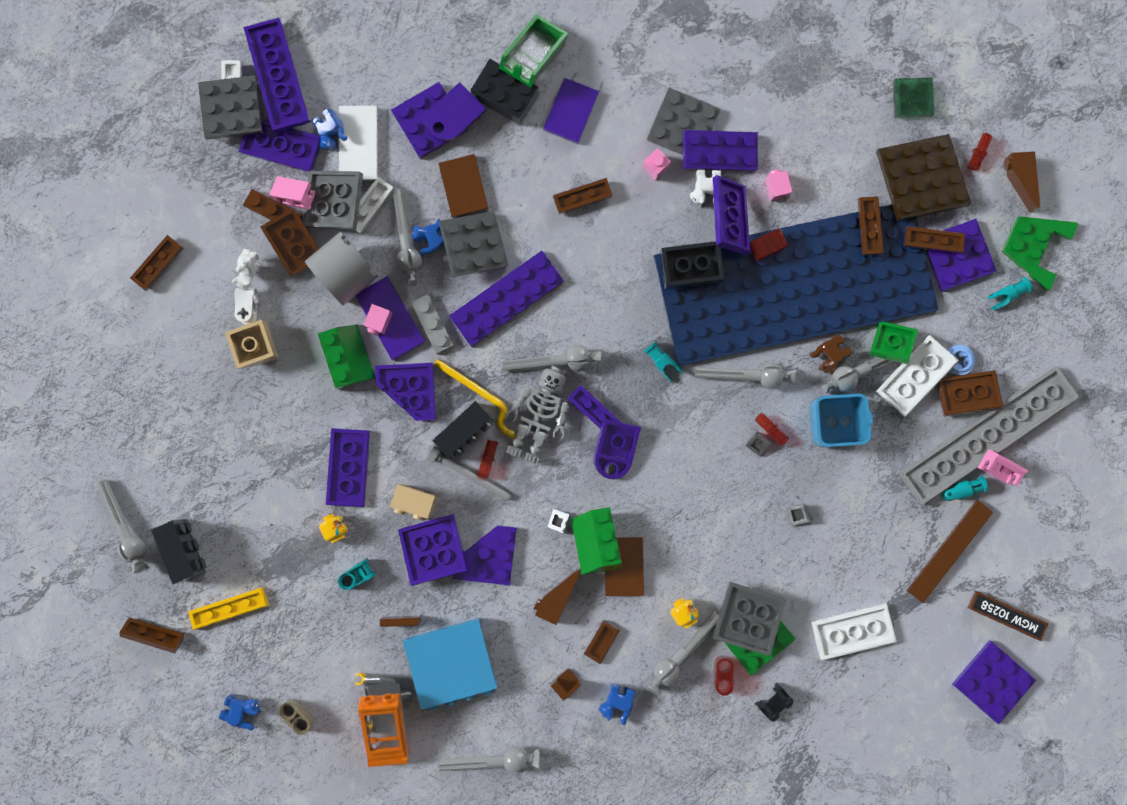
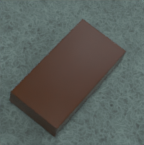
M421 615L380 618L381 627L416 626L421 623Z
M603 620L586 648L584 655L601 664L620 630Z

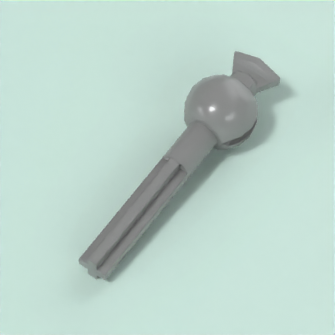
M398 188L392 191L402 250L396 257V265L409 278L408 285L414 286L417 284L415 277L416 272L422 266V258L420 253L413 249L404 190Z
M575 345L567 351V354L503 361L504 372L568 365L571 370L580 372L587 369L590 362L595 360L602 361V351L589 352L586 347Z
M876 357L855 368L850 366L838 367L832 374V380L828 382L829 384L822 385L823 393H829L830 389H837L840 392L852 391L856 388L859 378L893 361Z
M767 363L761 370L696 367L695 378L761 381L762 386L765 388L776 389L783 382H789L794 385L796 382V369L789 372L783 371V368L776 363Z
M104 479L97 482L122 541L118 545L119 557L125 562L132 563V573H140L149 569L150 567L142 559L146 554V545L139 537H133L108 480Z
M715 611L671 659H661L656 663L653 671L656 677L652 680L653 683L647 686L650 691L655 693L657 687L659 688L662 684L669 686L678 681L680 677L679 667L715 629L719 617Z
M514 746L507 749L504 755L440 759L439 771L505 767L509 773L517 775L526 771L528 765L540 769V750L537 749L527 754L525 749Z

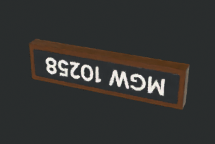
M974 591L968 605V609L1038 641H1042L1048 623L978 591Z

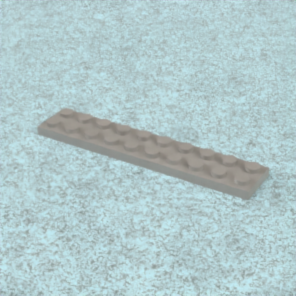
M1053 366L1002 401L1004 406L1002 409L989 410L898 474L919 504L923 505L976 469L988 449L999 453L1072 403L1079 396L1058 366Z

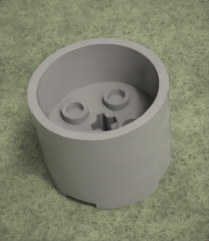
M340 231L305 260V263L336 300L344 306L379 276L374 270L370 273L371 267L349 241H343L345 236Z

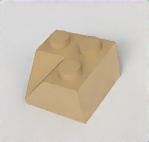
M259 320L225 332L237 369L262 365L279 359L267 322Z
M397 484L390 507L395 508L394 512L405 515L408 512L413 514L412 518L426 521V519L432 518L439 496L404 484Z

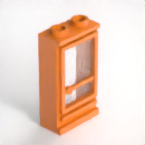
M400 693L360 697L358 712L368 767L408 764L409 747Z

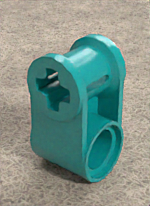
M368 558L339 576L338 584L341 589L350 590L377 575L370 567ZM346 575L351 576L353 580L351 586H346L343 582Z

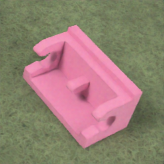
M277 176L270 196L280 204L310 210L315 191L311 190L308 196L311 187L309 182Z
M989 449L978 466L979 469L1009 485L1013 482L1015 486L1021 482L1025 473L1027 474L1029 471Z

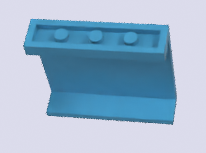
M480 618L408 637L403 640L421 710L427 709V711L437 709L440 704L445 703L446 706L457 703L458 699L471 700L476 698V694L483 693V695H489L495 692L494 689H497L498 683L494 678L481 630Z

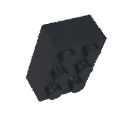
M489 59L470 92L480 103L514 123L521 125L539 95V87L535 84L532 87L527 86L499 69V63Z
M716 241L664 247L660 250L664 290L718 284L724 280L720 246L716 245Z
M474 401L432 441L448 458L452 459L454 457L457 459L464 452L463 448L467 444L471 446L478 440L477 435L481 431L485 433L493 426L491 423L493 419L478 402Z
M186 519L172 520L151 529L172 585L206 573L205 560L199 555V545L195 539L193 540L191 535L192 527L188 521L186 522Z

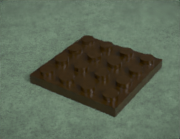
M949 134L879 148L876 151L897 222L963 208L972 204Z

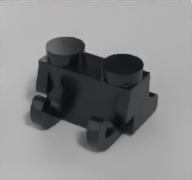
M778 683L774 684L775 687L773 688L776 693L766 703L762 700L754 703L771 722L778 720L779 713L784 708H790L794 703V700Z

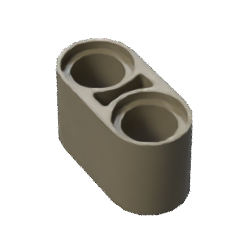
M289 699L281 705L279 715L296 734L303 735L313 727V717L299 701ZM287 705L294 708V714L287 712ZM305 720L307 728H302L299 721Z

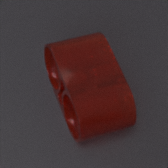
M781 228L750 242V250L756 261L789 246Z
M721 655L714 661L713 685L720 695L727 696L733 691L734 665L727 656ZM722 661H727L729 664L725 670L719 669V664ZM721 681L728 682V686L724 690H720L718 687Z

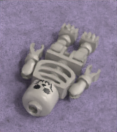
M554 366L551 369H544L538 383L541 390L535 388L531 393L530 388L524 387L518 399L514 400L513 407L505 415L506 418L510 412L513 413L515 410V418L512 420L514 422L518 417L519 410L525 406L523 404L527 398L526 406L535 416L534 420L521 416L520 420L529 423V426L519 423L516 430V438H513L512 441L513 446L508 445L506 453L520 458L523 452L520 446L524 444L522 441L524 437H528V434L534 436L532 440H535V442L530 447L531 452H526L524 460L538 465L541 458L538 456V453H541L542 443H545L548 434L539 430L540 428L547 431L551 429L540 424L541 418L555 417L558 409L559 415L555 421L557 425L553 431V438H555V432L559 428L560 432H562L561 440L564 438V424H567L566 415L569 405L566 402L560 404V398L555 396L556 393L562 392L567 379L562 374L563 370ZM534 395H535L537 398L541 399V400H540V403H537V402L534 400ZM531 401L538 406L536 412L530 406ZM548 403H556L554 407H547ZM546 410H555L551 415H544ZM532 425L537 426L535 432L530 430Z

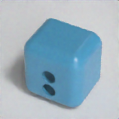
M863 394L822 396L810 403L812 441L817 447L862 445L871 439L870 424L873 423L872 412H869L868 399ZM848 416L851 423L848 427L841 425V417ZM829 417L837 419L836 427L830 428L827 425Z

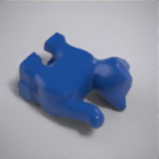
M326 109L322 112L326 119L320 120L319 117H316L311 123L316 126L321 136L320 147L322 149H338L339 147L332 136L338 133L342 141L347 140L343 122L333 109Z
M440 219L425 228L420 226L413 228L411 235L414 243L421 242L426 238L429 247L421 249L419 252L421 256L438 251L444 246L443 237L439 234L441 232Z
M612 683L606 702L600 704L598 710L601 712L602 717L607 718L608 721L611 720L614 714V708L623 711L620 722L622 725H626V720L633 707V698L636 691L625 687V694H620V685Z
M233 694L227 696L224 705L230 707V711L227 709L221 710L218 719L226 721L234 727L247 728L250 731L254 730V725L250 722H244L246 713L254 716L257 713H261L258 699L251 698L245 701L244 699L235 698Z

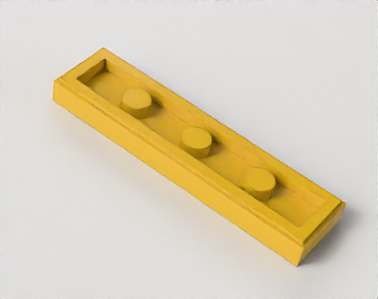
M264 587L188 611L192 628L195 630L269 606Z

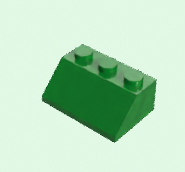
M358 324L336 327L318 333L335 389L342 390L375 379Z
M610 507L590 510L572 518L571 522L581 575L620 569L622 563Z

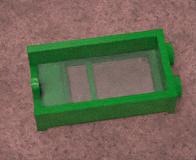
M536 14L503 53L499 69L527 86L532 87L561 48L564 47L568 33Z

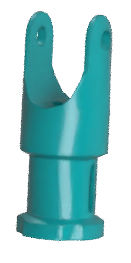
M1023 277L1021 281L1013 285L1009 284L988 295V299L1002 295V300L992 306L991 310H997L1017 300L1019 296L1031 293L1033 286L1028 278Z
M655 341L643 352L653 359L654 365L673 383L672 379L666 374L664 367L671 364L681 374L683 372L674 360L659 348L658 342Z
M979 476L978 479L957 483L951 489L944 491L941 497L945 501L967 499L980 492L987 493L989 491L988 483L984 476Z

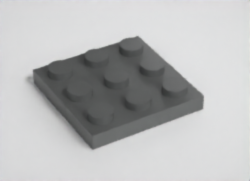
M255 75L198 82L203 131L206 140L263 133L257 78Z
M669 87L649 132L647 141L683 155V131H712L721 109Z
M309 171L308 182L311 184L308 196L311 190L315 191V196L311 203V209H304L303 223L305 227L356 230L363 173L360 171Z
M495 212L441 220L439 222L453 278L507 268L509 266Z
M729 581L712 638L770 656L787 599Z

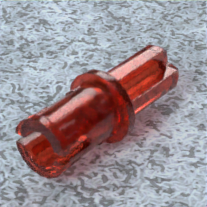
M983 133L977 148L972 150L973 155L967 165V168L970 170L979 171L984 157L988 155L986 151L992 140L991 134Z
M762 412L756 416L755 421L766 431V435H770L780 446L788 441L789 437L777 427V423L774 424Z
M487 439L483 456L481 455L480 457L482 460L478 471L479 477H489L492 463L495 462L494 457L499 442Z

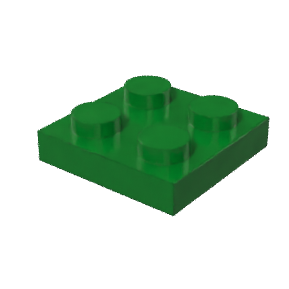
M879 322L870 350V356L909 364L918 329L888 322Z

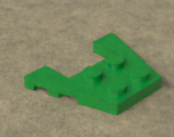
M1019 216L1015 220L1002 252L1019 268L1022 267L1029 274L1030 278L1042 285L1041 287L1045 291L1051 289L1057 274L1039 267V263L1052 233L1070 240L1073 238L1079 223Z

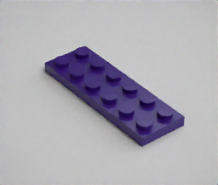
M280 17L243 27L273 132L276 133L311 123Z
M541 250L449 316L469 345L473 347L558 287L564 280Z

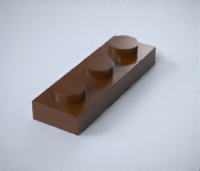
M607 178L553 195L559 215L613 197Z
M251 189L243 203L244 207L269 220L290 210V208Z
M878 196L860 197L857 201L862 256L883 254Z
M908 226L905 230L904 247L961 254L964 251L965 233Z
M166 235L130 279L147 291L184 248L169 235Z
M128 617L119 632L122 638L174 654L184 639V634L130 617Z

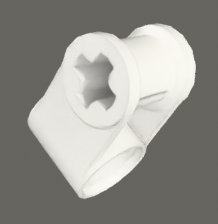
M236 288L234 294L236 319L245 325L256 322L257 288H247L246 290Z

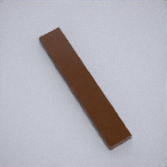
M976 500L906 591L918 601L924 603L993 512Z

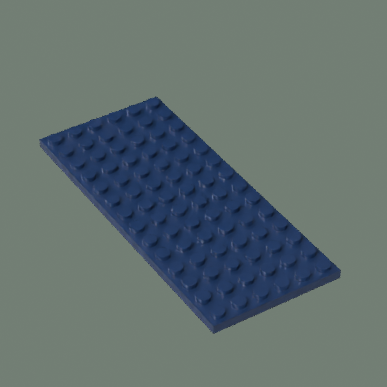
M892 205L879 207L883 254L862 256L859 212L750 234V253L747 255L720 247L724 280L718 284L664 290L660 254L654 255L677 365L692 364L879 324V322H888L938 311L925 250L904 247L906 227L919 228L917 218L897 222Z

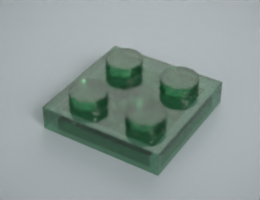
M895 78L893 80L894 118L932 117L934 115L933 78Z

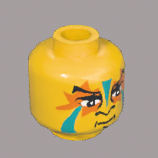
M333 513L323 517L324 522L320 523L319 528L325 541H330L332 544L346 538L345 534H347L348 529L341 516H334Z
M680 598L673 602L674 607L670 613L678 626L688 628L698 622L699 612L692 600Z

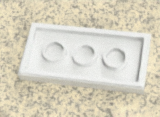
M339 106V118L343 122L345 135L347 136L346 141H342L339 137V171H360L363 173L362 181H375L378 177V107Z
M928 335L911 353L909 364L902 363L876 392L902 416L906 417L959 360L932 336Z
M886 603L811 622L820 660L822 661L897 642Z

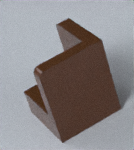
M569 668L551 682V687L563 701L581 686L580 680Z

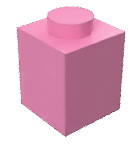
M657 148L644 161L643 168L657 180L669 168L671 161Z
M780 169L774 170L766 177L765 181L770 201L786 198L791 195L792 189L787 170L782 172Z
M372 304L363 326L368 328L367 332L378 336L381 333L384 335L393 313Z

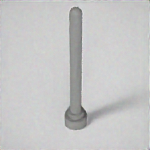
M434 446L427 458L433 463L440 462L505 500L511 499L510 493L445 457L438 447Z

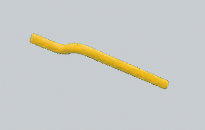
M439 359L435 361L434 366L497 406L500 410L497 418L499 430L511 439L516 438L517 433L508 428L504 423L507 407L502 400Z

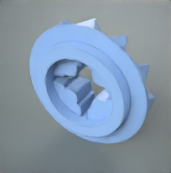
M955 345L948 350L955 358H957L956 356L966 357L961 361L962 365L959 363L955 364L950 373L958 376L965 375L973 369L975 355L970 348L964 345Z

